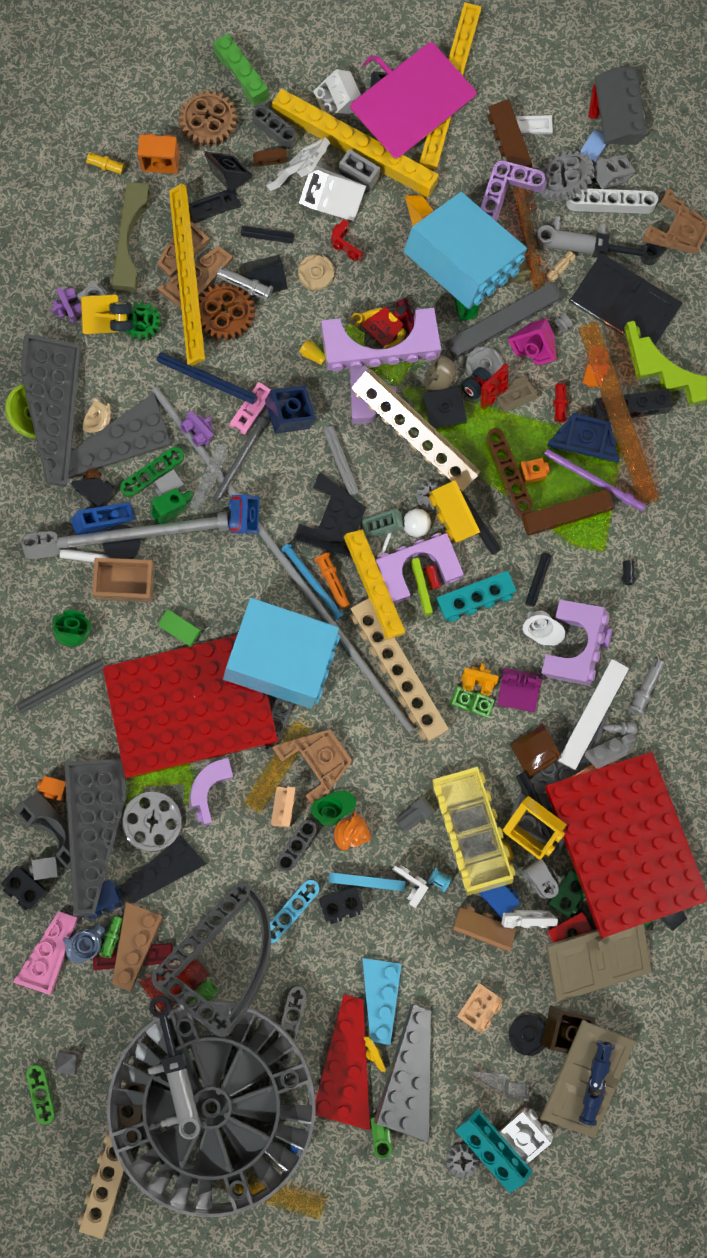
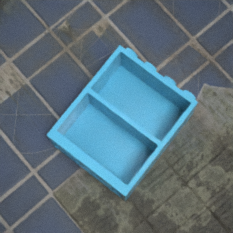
M460 192L411 228L404 253L464 306L470 309L474 305L478 306L487 295L491 296L497 287H502L510 277L514 278L519 273V266L525 259L524 254L527 248L464 193Z
M250 598L226 666L223 680L312 709L314 703L318 704L324 689L320 686H324L329 673L328 669L335 655L334 651L341 636L337 634L339 627Z

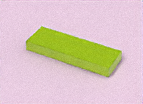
M415 558L412 559L411 566L425 617L432 616L433 611L420 560Z

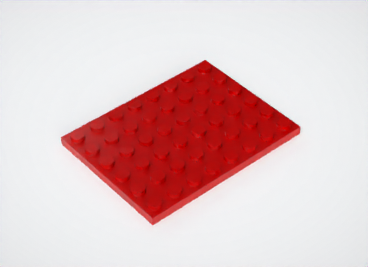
M237 635L121 662L103 668L126 779L278 743L268 695L223 680Z
M653 752L545 786L555 816L567 824L563 830L565 832L563 838L601 939L707 902L706 888Z

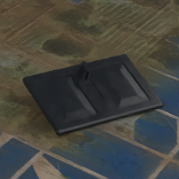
M600 253L572 298L569 299V302L625 337V325L627 322L635 321L636 326L640 329L639 339L649 337L654 345H656L682 305V302L603 253Z

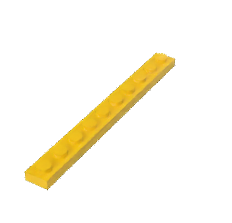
M465 2L448 59L462 76L482 6ZM452 116L427 135L419 164L426 168L437 170Z
M179 184L169 191L187 365L194 366L205 360L187 187L186 185Z

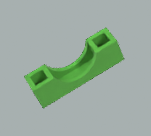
M227 33L214 41L215 55L223 66L228 67L235 75L244 95L253 107L269 99L268 87Z

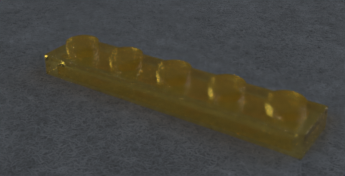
M295 721L282 743L310 735L312 730ZM299 751L283 762L275 753L244 801V804L261 814Z
M246 1174L252 1194L265 1188L260 1178ZM224 1184L223 1191L228 1192L226 1185ZM235 1184L233 1190L235 1193L241 1194L244 1192V1187L241 1184ZM283 1185L280 1190L262 1203L321 1220L326 1198Z

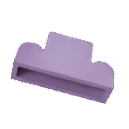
M381 364L378 367L362 366L359 369L350 368L352 424L372 423L377 417V412H373L367 406L368 403L364 399L361 400L354 394L352 386L368 369H371L396 392V390H400L399 378L396 379L395 365ZM370 388V394L373 397H377V391L374 388ZM388 401L383 402V405L390 404Z

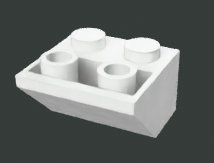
M336 69L313 91L321 110L335 118L353 113L350 105L361 96L352 73Z

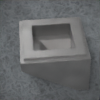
M58 1051L55 1072L75 1075L78 1054Z

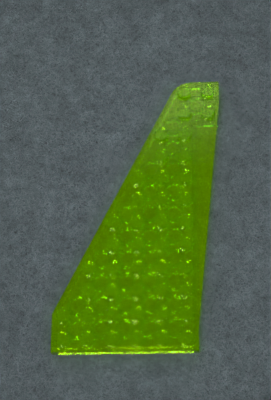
M405 385L403 396L412 402L413 409L428 422L422 394L432 391ZM463 400L467 423L436 429L481 471L478 474L479 478L505 497H507V494L485 442L489 430L492 428L502 430L518 469L523 461L527 462L543 458V462L548 463L550 470L547 473L546 480L525 485L533 504L531 512L604 490L544 456L547 449L616 487L620 460L618 463L547 446L549 440L554 437L561 427L508 412L503 413L501 410L490 407L484 410L480 404ZM411 427L419 433V430L416 427ZM497 436L490 437L493 442L499 441ZM616 442L615 447L620 458L623 443ZM504 453L497 454L500 459L506 458ZM538 467L532 468L536 472L539 471ZM511 470L504 471L507 476L514 475ZM518 487L511 488L513 493L518 494L521 492ZM525 504L518 505L524 511L528 510ZM611 511L551 530L574 547L604 552Z

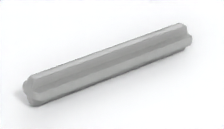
M326 427L324 433L349 495L354 496L359 493V490L334 427Z

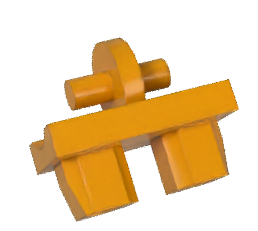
M481 663L480 667L472 666V669L465 668L461 676L463 690L473 691L474 685L482 686L480 693L490 696L498 682L499 676L492 675L491 670L484 669L485 663Z

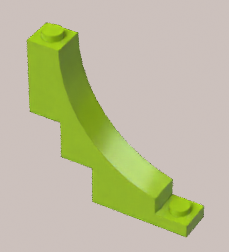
M635 321L627 322L624 330L637 381L658 376L662 390L669 389L670 392L685 390L689 407L707 403V376L691 373L673 364L660 353L649 337L639 339L640 329L636 326Z

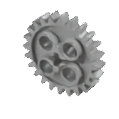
M570 150L568 155L562 152L560 157L556 154L554 160L549 159V164H543L544 169H539L544 173L547 181L546 188L539 193L547 201L550 198L552 202L558 199L559 203L563 198L568 201L570 196L575 198L576 193L582 194L581 190H587L586 184H592L591 179L595 177L592 160H590L588 155L585 156L584 152L579 154L576 151L573 154ZM537 178L536 184H540L542 179Z

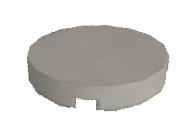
M483 346L475 348L470 352L466 360L467 373L473 379L475 377L472 373L478 367L485 368L493 376L503 366L501 355L496 350Z

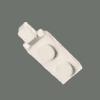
M514 910V913H503L501 924L507 928H514L516 925L524 928H530L531 926L548 928L549 926H557L558 919L548 910Z

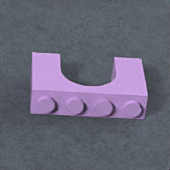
M437 533L431 536L430 540L424 541L422 539L414 542V546L408 548L403 546L396 549V552L393 554L384 553L378 556L376 563L394 604L410 599V593L403 578L402 568L413 557L424 556L433 560L440 571L445 585L463 578V571L447 533L443 535Z
M560 600L555 618L560 623L584 628L588 634V643L585 650L573 658L546 655L541 673L547 678L590 686L591 681L595 679L596 670L594 668L596 662H599L600 659L599 648L605 639L603 631L605 625H608L609 614L604 607Z

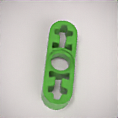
M33 1065L27 1070L26 1078L36 1119L41 1124H49L54 1120L56 1112L46 1071L41 1065ZM34 1069L37 1072H41V1075L38 1076L39 1083L44 1081V1085H38L35 1088L33 1084L37 1083L36 1078L31 1077ZM39 1088L44 1089L47 1093L44 1100H39L36 1097V1091ZM47 1101L49 1105H45L46 1111L51 1112L48 1120L45 1117H41V1114L44 1112L43 1106L38 1108V1104H43Z

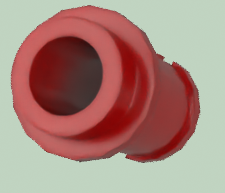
M435 565L424 568V575L426 574L430 590L442 587L437 573L438 568Z

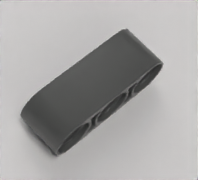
M258 104L254 106L252 110L254 124L283 148L292 149L296 145L295 130L265 105Z
M310 820L303 821L278 857L277 865L282 871H291L307 849L317 832L314 822ZM306 824H310L314 828L313 833L310 835H305L302 831ZM294 841H301L303 844L302 849L298 852L292 850V843ZM285 857L290 858L292 861L289 868L281 866V860Z

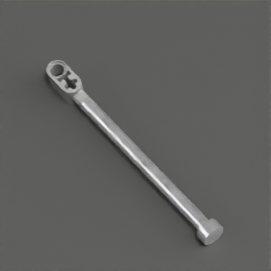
M220 512L217 513V517L64 537H57L56 533L52 531L26 534L21 538V545L26 558L38 559L56 556L59 554L60 548L219 528V532L229 531L227 513Z

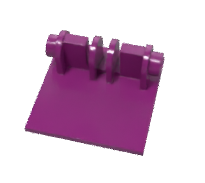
M503 668L497 705L535 712L539 687L542 681L541 675Z

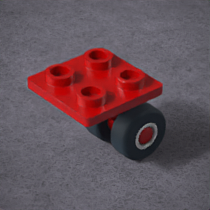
M505 363L493 376L485 368L478 367L472 373L475 378H466L461 384L463 392L471 399H478L481 396V408L485 410L496 401V398L501 393H505L508 389L509 365Z

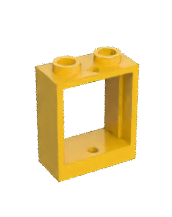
M528 796L519 805L502 832L541 860L545 855L549 857L555 849L553 844L555 841L559 843L565 835L563 830L567 824ZM527 811L555 831L546 845H543L518 826Z

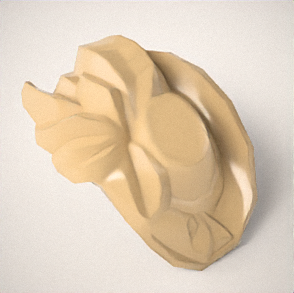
M93 398V404L89 407L84 418L82 428L84 432L93 433L101 431L110 423V403L106 406L100 400Z

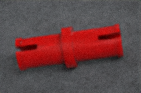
M563 383L555 385L553 406H555L554 421L557 423L566 422V407L568 406V400H566L567 385Z

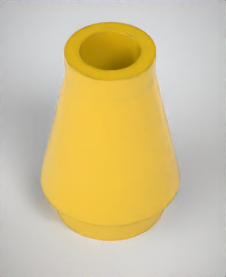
M307 339L299 352L303 357L322 365L325 361V354L313 341L310 342Z

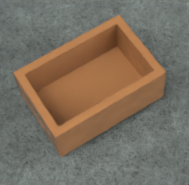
M95 558L92 596L95 600L153 602L155 573L153 560Z

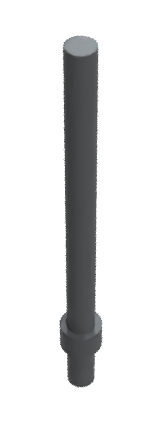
M267 408L255 422V428L212 499L219 502L260 432L269 423L268 419L270 416Z

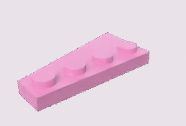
M58 911L45 931L44 936L34 948L30 958L23 965L21 972L14 979V983L52 995L66 955L63 938L72 937L78 917Z

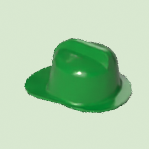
M336 791L314 801L311 805V813L317 819L319 825L334 826L341 818L353 812L356 807V799L350 792Z

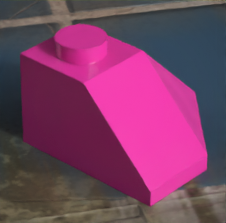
M547 318L529 323L508 338L515 355L523 357V355L529 356L534 359L533 363L537 365L546 364L557 359L554 333Z

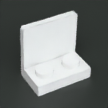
M399 865V867L394 866L392 871L418 887L417 890L413 888L407 897L410 900L408 905L416 908L429 888L425 885L427 882L419 876L415 878L410 876V871L402 865Z

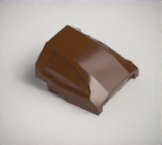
M543 723L510 744L528 778L545 770L562 758Z

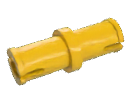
M89 152L87 156V164L100 167L103 171L109 170L119 175H122L124 171V163L111 160L108 156L102 157L92 152Z

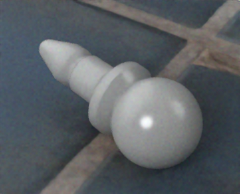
M620 722L619 725L608 724L603 726L604 730L619 732L621 736L628 734L634 736L637 733V726L633 722Z

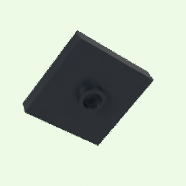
M459 386L422 394L428 423L435 429L467 423Z

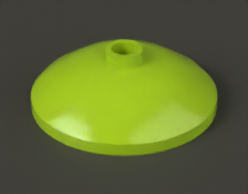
M22 384L9 393L5 402V414L14 430L25 437L36 439L32 419L26 415V413L30 414L24 385Z

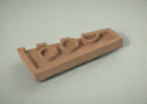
M220 246L214 248L195 263L198 297L203 294L202 291H206L208 286L216 280L221 266L226 268L233 260V257ZM175 275L165 285L159 286L157 291L181 309L178 276Z
M126 902L112 985L132 992L163 920V916Z

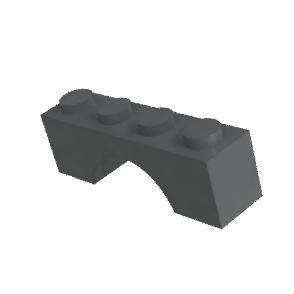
M38 792L24 801L15 814L28 827L44 828L54 836L58 846L55 856L69 870L71 867L68 823Z

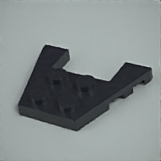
M319 472L313 489L331 495L318 530L299 524L297 531L302 532V534L304 533V535L309 534L313 538L325 539L329 543H346L344 539L345 534L358 531L366 507Z

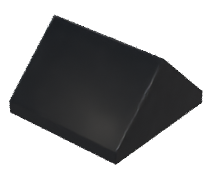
M205 151L204 155L211 172L230 192L252 178L250 171L234 155Z
M280 255L244 263L247 279L252 281L259 280V283L267 287L272 286V293L288 289Z

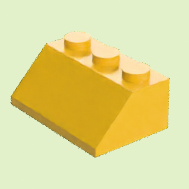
M455 480L429 492L430 496L428 499L432 507H436L438 511L436 514L441 524L444 523L446 527L445 533H447L450 541L452 540L453 543H457L480 533Z

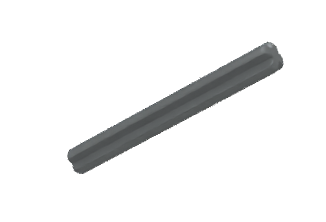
M97 660L17 704L20 713H25L99 673L105 667L103 661Z

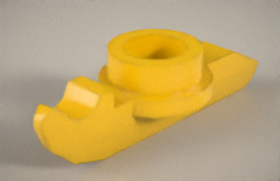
M365 1036V1046L368 1047L366 1057L368 1060L375 1062L381 1072H385L386 1067L381 1059L380 1050L369 1037Z

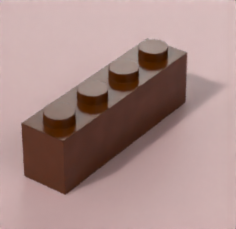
M509 99L488 106V122L490 125H494L495 130H492L495 141L499 140L501 146H498L501 157L505 156L507 162L533 168Z

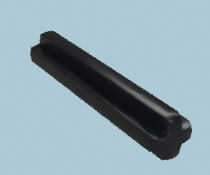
M245 225L241 227L240 232L243 237L291 244L295 238L293 232Z
M543 552L541 554L525 602L530 607L536 605L552 557L548 553Z

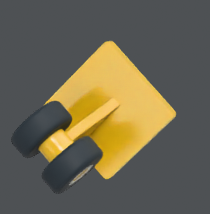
M116 294L81 296L82 333H115L132 330L133 321L127 319V314L132 313V304L118 302Z

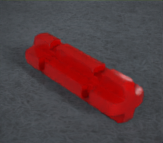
M595 84L592 88L588 117L590 119H597L599 115Z

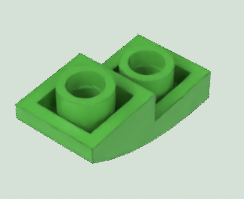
M169 609L166 610L158 623L159 627L192 647L201 633L200 629Z
M455 686L449 704L488 718L495 700L479 693L463 690L460 686Z

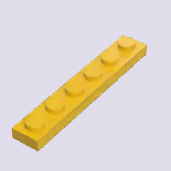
M363 529L345 534V542L386 640L404 635L406 633Z

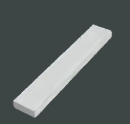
M613 659L610 661L561 753L562 758L557 760L558 762L576 770L628 672V667Z

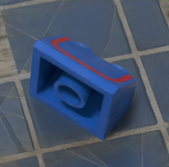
M232 495L229 501L231 518L229 519L228 526L230 533L258 534L260 496Z

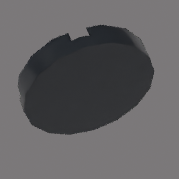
M117 525L113 526L108 531L132 527H129L127 525ZM140 538L107 542L102 543L105 554L109 558L133 559L139 552L141 541Z
M533 1015L518 1017L512 1022L509 1029L511 1046L522 1055L533 1056L539 1054L545 1048L541 1045L545 1023Z

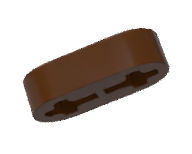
M282 148L258 151L253 154V163L256 167L283 164L288 161L287 151Z

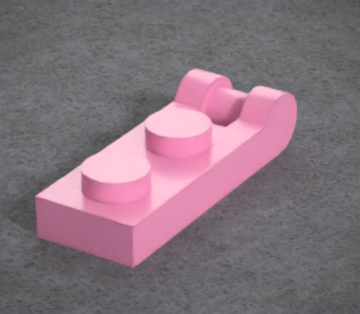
M258 382L252 391L257 395L256 402L250 404L245 401L231 420L230 426L234 429L238 428L242 434L247 435L254 422L266 407L265 399L271 389ZM242 417L247 419L245 424L240 421Z

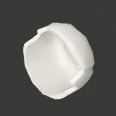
M418 508L408 511L403 518L404 531L416 538L424 536L432 526L430 515L425 510Z

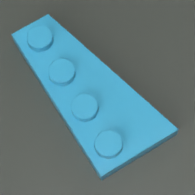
M362 958L370 1039L374 1043L391 1045L402 964Z

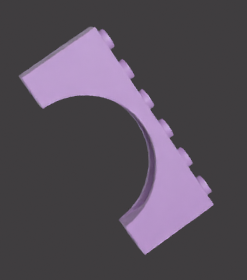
M434 308L415 310L414 327L410 335L400 344L388 349H370L359 345L347 335L340 319L321 321V334L327 371L337 372L345 368L359 369L362 366L378 367L381 364L396 365L399 362L405 361L414 363L422 359L431 361L440 357L441 345Z

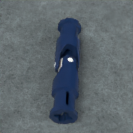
M597 1041L598 1049L591 1065L592 1076H590L587 1082L583 1099L584 1108L582 1116H579V1121L589 1126L597 1125L596 1115L598 1109L601 1108L606 1086L604 1078L609 1073L611 1066L610 1057L612 1050L615 1049V1045L607 1041ZM590 1086L594 1090L602 1089L601 1094H593L590 1091Z

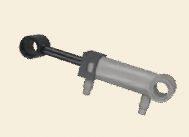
M560 216L555 217L553 227L549 225L541 226L535 239L537 246L541 249L555 248L587 253L597 258L600 253L606 255L607 251L640 256L641 261L648 266L654 265L662 252L659 245L646 243L642 249L609 244L610 235L605 234V223L600 224L596 236L560 230ZM541 236H548L549 239L545 240ZM647 252H652L654 256L648 255Z
M157 996L150 1002L149 1010L153 1016L160 1019L169 1057L163 1058L162 1064L148 1068V1073L151 1075L165 1072L176 1116L161 1120L160 1123L162 1127L179 1124L180 1135L185 1139H193L201 1130V1121L198 1117L187 1072L184 1052L176 1053L167 1017L172 1009V1002L167 996ZM157 1001L165 1003L166 1009L164 1012L156 1010L155 1005ZM193 1122L196 1130L191 1133L186 1131L185 1123Z

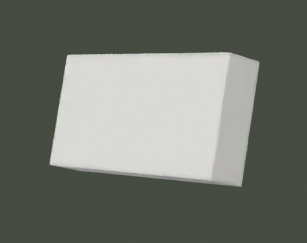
M552 115L516 116L522 135L553 133Z

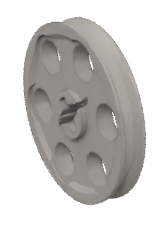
M145 792L134 797L127 804L122 815V829L125 837L133 846L144 851H158L168 847L177 838L181 829L182 821L178 806L170 797L159 792ZM141 798L149 800L150 805L147 809L140 807L139 801ZM162 800L169 804L166 812L161 811L158 807ZM130 813L137 815L138 820L135 824H130L127 821V816ZM153 815V820L156 821V824H153L152 827H150V823L147 822V819H150ZM168 819H173L176 822V827L173 830H169L166 827ZM138 831L143 832L145 836L142 843H138L134 839V835ZM157 834L162 835L164 838V842L160 846L156 845L153 840Z

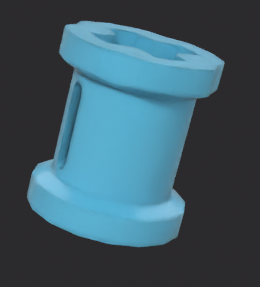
M435 867L427 883H432L445 892L453 877L444 875Z

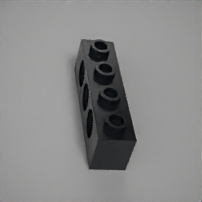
M669 389L596 398L592 404L594 418L605 421L667 414L672 408Z

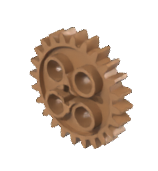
M208 89L206 94H203L200 90L199 96L192 93L193 99L187 97L188 104L182 103L183 109H179L181 115L178 116L179 122H181L179 125L183 135H187L188 141L193 138L194 145L199 141L200 147L204 143H207L208 148H210L211 143L217 147L218 141L224 144L223 138L229 140V133L234 134L233 128H237L236 121H238L233 102H229V97L223 99L222 92L217 96L216 90L212 94H209Z

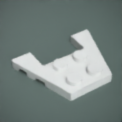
M324 137L305 146L289 162V167L281 170L277 174L278 178L266 185L270 191L279 188L289 175L295 172L301 177L310 174L322 155L327 151L326 149L330 144L328 139Z

